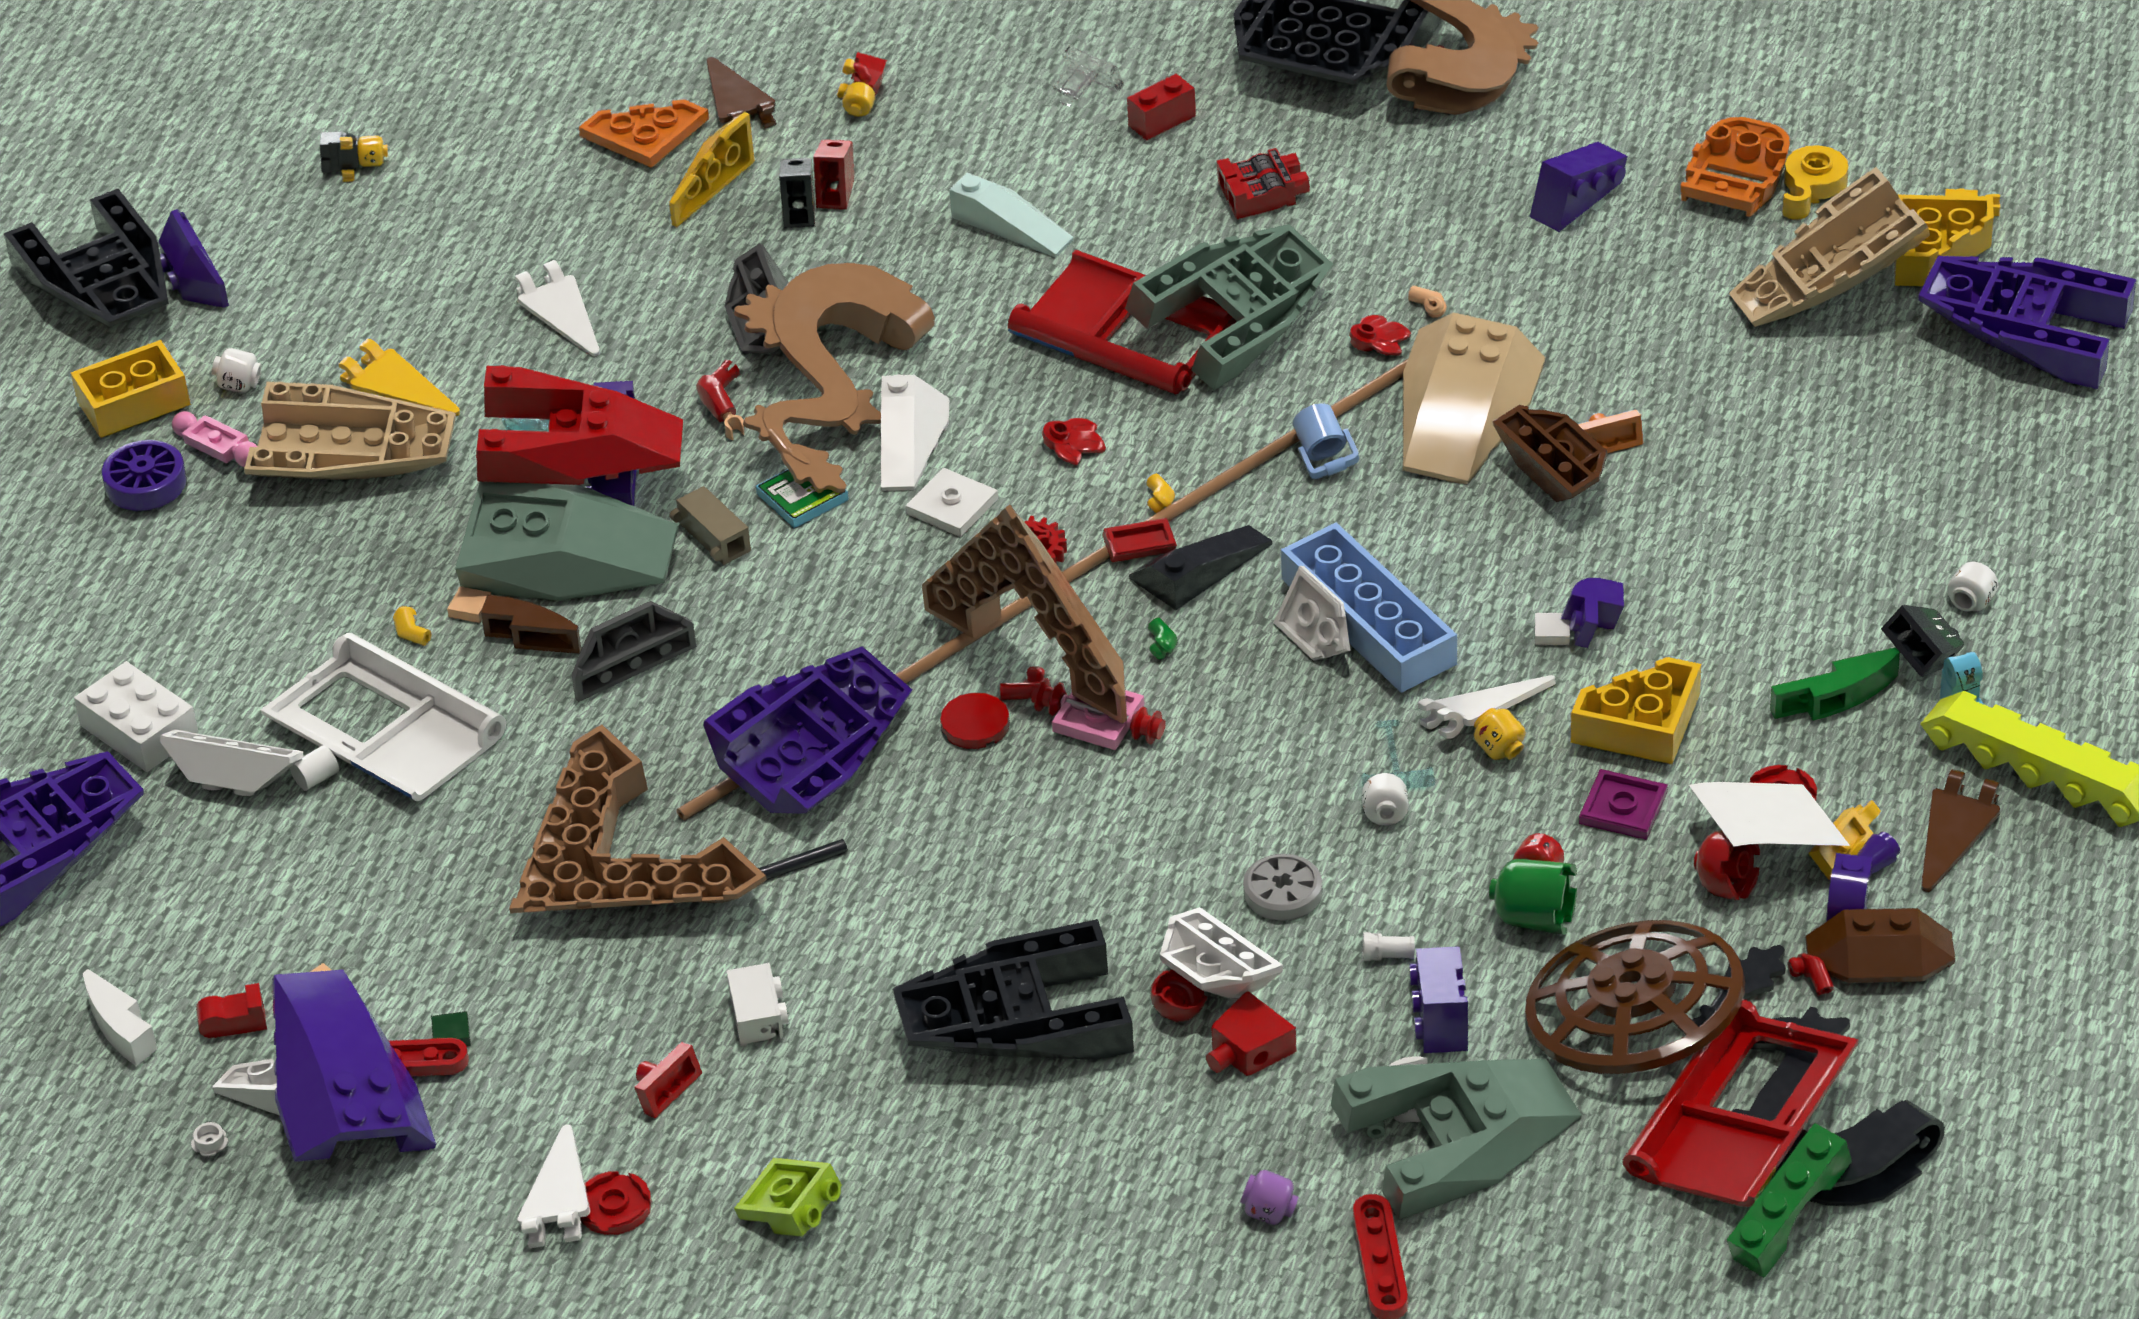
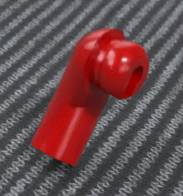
M1039 666L1029 667L1026 672L1027 679L1024 681L1000 683L1001 700L1030 699L1036 683H1041L1044 679L1045 670Z
M1801 953L1798 954V957H1792L1788 960L1787 967L1789 973L1793 977H1799L1804 974L1805 977L1811 978L1817 995L1830 993L1834 990V985L1821 958Z

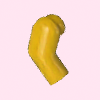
M1153 474L1147 479L1146 485L1154 495L1147 501V505L1155 513H1158L1172 504L1175 499V493L1159 474Z
M399 607L393 616L397 635L400 638L426 646L431 640V631L415 624L414 615L417 614L412 607Z

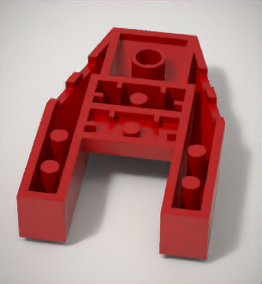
M505 365L486 366L484 381L485 417L548 419L550 422L548 432L479 429L476 449L478 482L584 484L586 478L606 475V480L618 478L619 473L639 469V474L680 467L683 419L614 390L522 367Z

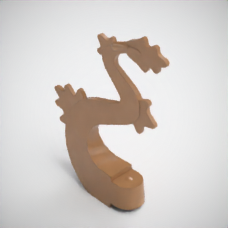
M1410 0L1453 25L1464 36L1468 49L1450 50L1429 44L1425 48L1417 46L1399 47L1390 55L1386 86L1393 96L1413 101L1414 108L1453 115L1477 110L1494 102L1505 92L1515 74L1517 63H1529L1531 57L1524 49H1536L1538 41L1531 38V36L1536 34L1539 28L1536 24L1522 23L1520 21V14L1516 12L1503 17L1498 7L1494 4H1490L1484 9L1471 0Z
M839 263L816 267L799 274L783 290L773 285H767L765 290L766 298L748 294L746 297L748 305L736 306L733 312L735 316L748 321L745 324L746 332L764 333L763 345L766 348L779 346L787 358L822 393V396L818 398L779 401L767 408L762 405H756L754 409L755 415L746 417L743 422L744 427L759 432V439L761 441L769 440L781 454L783 463L789 469L797 484L809 481L818 493L826 489L836 493H843L847 485L840 478L843 471L842 467L828 463L830 455L826 451L792 444L782 428L783 425L788 422L824 427L843 425L851 434L857 435L862 424H881V412L870 403L873 391L869 389L856 390L851 379L821 343L817 329L827 324L843 325L858 331L877 344L884 341L899 350H907L921 340L933 328L935 323V317L929 305L923 299L910 292L913 288L912 285L876 266Z

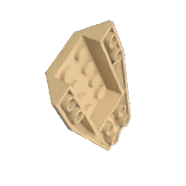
M267 382L261 402L264 421L258 447L249 448L244 471L248 475L263 477L347 480L380 478L423 470L446 462L456 413L334 385Z

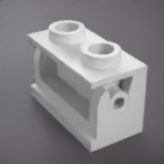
M770 963L727 970L729 993L740 1046L769 1040L776 1035V1030L779 1032L780 1039H784L782 1025L789 1024L785 1002L778 1003L777 999L783 998L780 977L772 976Z

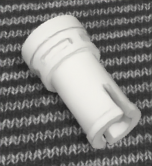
M1363 932V961L1381 960L1382 958L1414 959V936H1382L1381 933Z

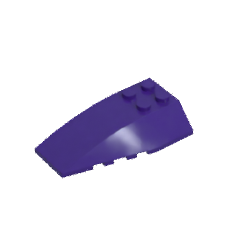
M861 646L826 659L825 663L820 666L814 667L810 665L802 668L800 673L786 677L783 675L774 678L771 684L763 687L758 684L748 688L705 719L703 726L719 769L770 813L806 814L850 781L913 689Z
M344 970L274 975L272 978L273 1018H275L274 1045H276L274 1073L277 1077L275 1102L294 1162L330 1159L337 1141L395 1136L400 1152L435 1148L436 1142L416 1083Z

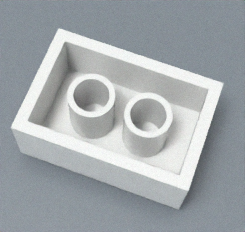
M127 661L74 697L80 726L145 772L150 771L170 757L169 753L160 743V736L174 729L199 734L193 706Z

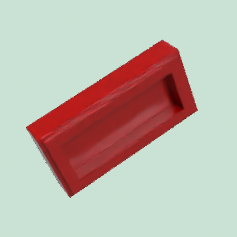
M1167 518L1104 528L1102 533L1112 563L1164 554L1175 550L1177 547Z

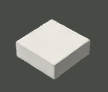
M1535 613V645H1569L1570 621L1561 619L1562 613Z

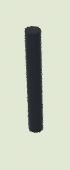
M840 839L758 869L766 875L768 880L846 853L848 849L844 839Z

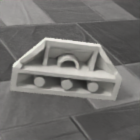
M176 729L160 736V743L190 782L201 783V787L207 790H221L222 787L234 789V794L241 796L254 795L256 791L270 785L303 758V751L284 749Z
M1201 908L1169 918L1168 929L1160 952V961L1203 991L1230 999L1240 998L1246 991L1251 993L1262 989L1283 972V965Z

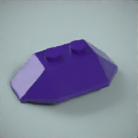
M178 209L172 210L158 240L163 273L167 272L166 275L172 291L178 290L183 300L221 308L228 307L225 283L185 213Z

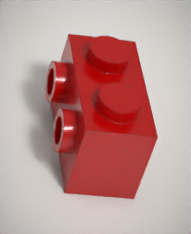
M1176 73L1127 97L1128 126L1147 141L1196 117L1195 88Z

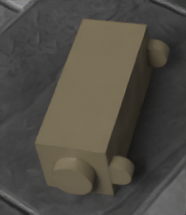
M705 486L676 500L677 508L670 512V518L675 523L679 522L681 526L710 552V556L715 561H720L725 565L751 551L748 526Z

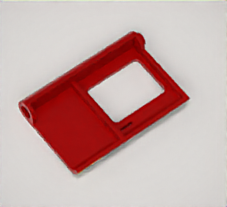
M1743 999L1739 1011L1728 1027L1712 1042L1693 1054L1622 1159L1623 1166L1630 1175L1648 1183L1741 1207H1751L1859 1044L1858 1039L1800 1026L1792 1022L1787 1023L1761 1017L1755 1005ZM1766 1041L1818 1054L1774 1120L1769 1121L1712 1107L1756 1042Z

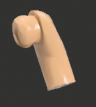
M1414 285L1411 287L1408 295L1409 301L1424 305L1427 314L1433 318L1444 315L1447 306L1440 292Z

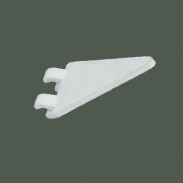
M553 260L543 264V268L548 273L545 276L547 284L536 288L527 271L515 276V280L520 285L516 290L519 294L518 303L587 354L592 357L600 355L599 346L573 275L564 277L559 264Z
M1555 676L1535 678L1435 701L1430 698L1422 699L1418 702V708L1424 711L1431 710V713L1427 718L1420 719V725L1433 729L1440 725L1442 721L1449 720V724L1445 728L1438 729L1439 735L1447 739L1454 738L1465 725L1474 726L1475 721L1488 709H1507L1555 685Z
M569 1124L561 1128L517 1218L523 1234L529 1233V1248L545 1245L544 1223L557 1221L559 1228H565V1242L580 1240L582 1235L580 1217H585L591 1212L574 1131Z

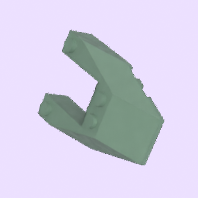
M1290 224L1254 231L1253 236L1241 239L1237 236L1225 238L1222 243L1209 245L1207 242L1200 243L1135 281L1125 309L1148 329L1205 294H1208L1238 322L1200 344L1192 367V371L1210 388L1216 390L1237 377L1291 326L1333 267V263Z
M1547 1059L1478 1060L1367 1067L1336 1078L1331 1100V1107L1347 1133L1415 1109L1417 1116L1436 1145L1435 1148L1386 1165L1382 1193L1389 1201L1398 1220L1500 1183L1505 1179L1507 1173L1519 1164H1524L1532 1157L1536 1150L1545 1143L1549 1144L1581 1118V1113Z

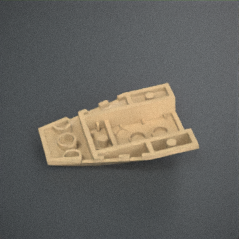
M1877 167L1825 202L1815 211L1818 216L1809 225L1805 223L1800 225L1794 231L1796 237L1785 248L1779 245L1771 253L1774 258L1766 266L1759 264L1729 293L1754 327L1799 313L1853 288L1883 268L1889 267L1897 258L1910 249L1917 247L1924 239L1930 236L1926 223L1914 209L1909 210Z
M1453 312L1419 329L1403 371V471L1445 481L1468 484L1488 459V454L1502 441L1493 426V421L1518 405H1530L1545 363V357L1516 326Z

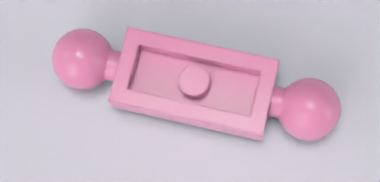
M182 411L176 414L172 420L173 431L178 436L183 437L185 444L226 464L235 458L240 466L245 467L249 448L258 447L253 442H249L246 434L206 415L197 421V418L192 413Z

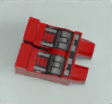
M1277 148L1267 150L1268 154H1256L1249 160L1231 164L1229 158L1216 160L1218 184L1226 200H1228V204L1236 219L1279 209L1285 204L1287 207L1296 205V195L1310 192L1309 177L1306 171L1301 172L1299 158L1296 153L1281 156Z

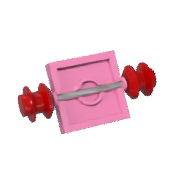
M1044 678L1041 683H1036L1031 694V701L1034 703L1036 711L1040 712L1046 706L1050 715H1056L1052 721V732L1112 750L1117 749L1129 729L1134 740H1138L1144 735L1146 736L1147 743L1150 745L1153 744L1155 739H1161L1165 730L1166 722L1162 719L1161 711H1155L1152 716L1148 715V709L1144 707V695L1127 690V721L1123 724L1073 696L1072 692L1070 695H1067L1064 683L1062 682L1057 683L1055 687H1051L1050 679Z

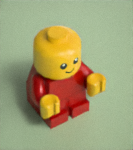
M857 52L855 61L851 58L845 60L842 72L847 75L852 74L851 79H853V83L850 85L842 83L838 89L837 97L843 98L842 104L847 113L856 117L866 116L870 113L875 96L878 94L883 80L887 60Z

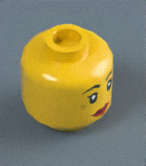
M1490 708L1475 721L1474 739L1491 759L1500 760L1507 757L1510 760L1523 750L1524 745L1522 742L1526 735L1525 728L1509 710Z

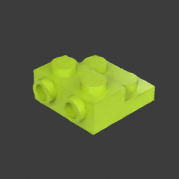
M772 1158L734 1207V1210L740 1220L768 1222L774 1234L803 1237L811 1227L819 1225L822 1216L821 1212L830 1202L838 1200L842 1184L831 1163Z

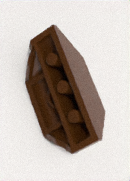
M1518 405L1493 421L1494 428L1517 467L1555 502L1572 499L1600 481L1608 456L1607 450L1568 415L1547 410L1529 409L1528 406Z
M1918 908L1843 910L1805 936L1807 954L1821 958L1825 963L1829 976L1847 983L1923 982L1942 971L1945 967H1950L1955 963L1952 932Z

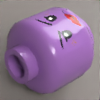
M1261 1170L1256 1176L1250 1174L1240 1203L1245 1204L1244 1209L1248 1216L1271 1225H1277L1281 1222L1283 1216L1292 1217L1299 1197L1292 1194L1294 1184L1290 1179L1267 1170Z

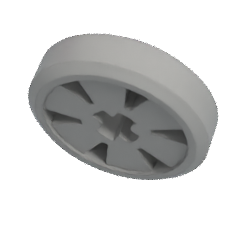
M1292 854L1266 856L1253 863L1246 871L1243 880L1244 899L1250 909L1262 917L1281 921L1297 919L1313 911L1322 898V876L1318 868L1303 857Z

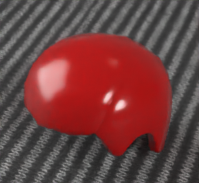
M1173 969L1163 971L1151 985L1150 996L1153 1007L1162 1017L1175 1022L1189 1021L1201 1011L1208 998L1204 995L1203 990Z

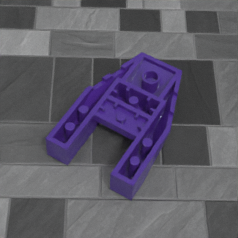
M1937 256L1919 293L1918 300L1974 337L2065 382L2098 389L2107 369L2110 339L2049 324L2054 313L2125 329L2134 308L2137 279L2045 258H2034L2033 263L2013 262V257H2000L1998 262H1979V257Z
M108 751L65 762L66 768L46 773L42 768L29 772L30 777L13 782H9L7 778L0 780V841L3 840L16 855L0 864V927L16 919L89 852L144 795L143 788Z

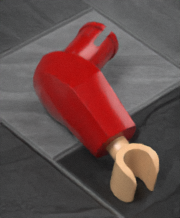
M725 360L711 375L701 376L696 384V389L701 402L719 422H724L726 437L734 440L732 431L734 429L740 430L744 436V420L741 416L736 415V408L724 388L740 375V370L736 364L728 370L727 368L733 362Z

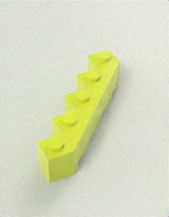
M1966 691L1940 699L1920 723L1939 750H1945L1964 743L1984 769L2009 762L2020 779L2030 789L2054 781L2074 808L2099 800L2117 826L2123 827L2139 822V764L2130 761L2128 765L2111 759V753L2087 742L2080 746L2066 740V734L2042 723L2036 727L2021 721V714L1997 704L1993 708L1977 702L1976 695Z

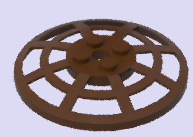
M1671 920L1629 922L1589 934L1568 945L1552 957L1539 971L1530 986L1526 997L1525 1014L1530 1034L1537 1046L1550 1058L1565 1066L1598 1074L1643 1072L1684 1059L1717 1038L1733 1021L1741 1007L1745 994V978L1740 959L1732 946L1719 935L1703 927ZM1656 932H1672L1686 934L1696 938L1686 941L1682 938L1670 934ZM1647 940L1675 945L1660 953L1645 949ZM1631 941L1629 949L1611 956L1601 952V950L1613 945ZM1714 945L1724 952L1730 964L1731 978L1708 974L1706 960L1698 949ZM1688 954L1695 963L1696 972L1674 971L1671 961ZM1577 956L1564 969L1557 983L1541 988L1546 978L1559 965L1571 957ZM1585 960L1596 964L1589 973V976L1570 979L1574 971ZM1677 983L1693 984L1689 993L1680 1003L1676 1005L1670 1000L1675 992ZM1706 986L1728 990L1727 996L1718 1010L1701 1026L1698 1027L1686 1015L1700 1000ZM1587 988L1589 999L1574 1011L1567 1001L1566 992ZM1555 995L1558 1010L1565 1021L1549 1035L1537 1018L1535 1002ZM1657 1009L1663 1013L1649 1020L1631 1024V1018L1649 1014ZM1597 1010L1601 1014L1616 1018L1615 1025L1597 1023L1586 1018ZM1672 1022L1685 1034L1684 1037L1659 1048L1628 1054L1629 1036L1652 1032ZM1577 1028L1593 1035L1614 1037L1613 1054L1600 1055L1582 1052L1567 1047L1562 1042Z

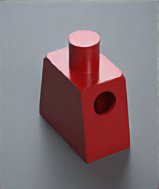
M821 140L813 155L816 208L847 209L855 177L853 143L850 140ZM834 181H838L836 189H832L829 186Z
M1246 991L1213 1023L1211 1028L1213 1050L1206 1055V1062L1216 1073H1220L1229 1065H1233L1244 1075L1251 1076L1297 1051L1296 1027L1252 993Z

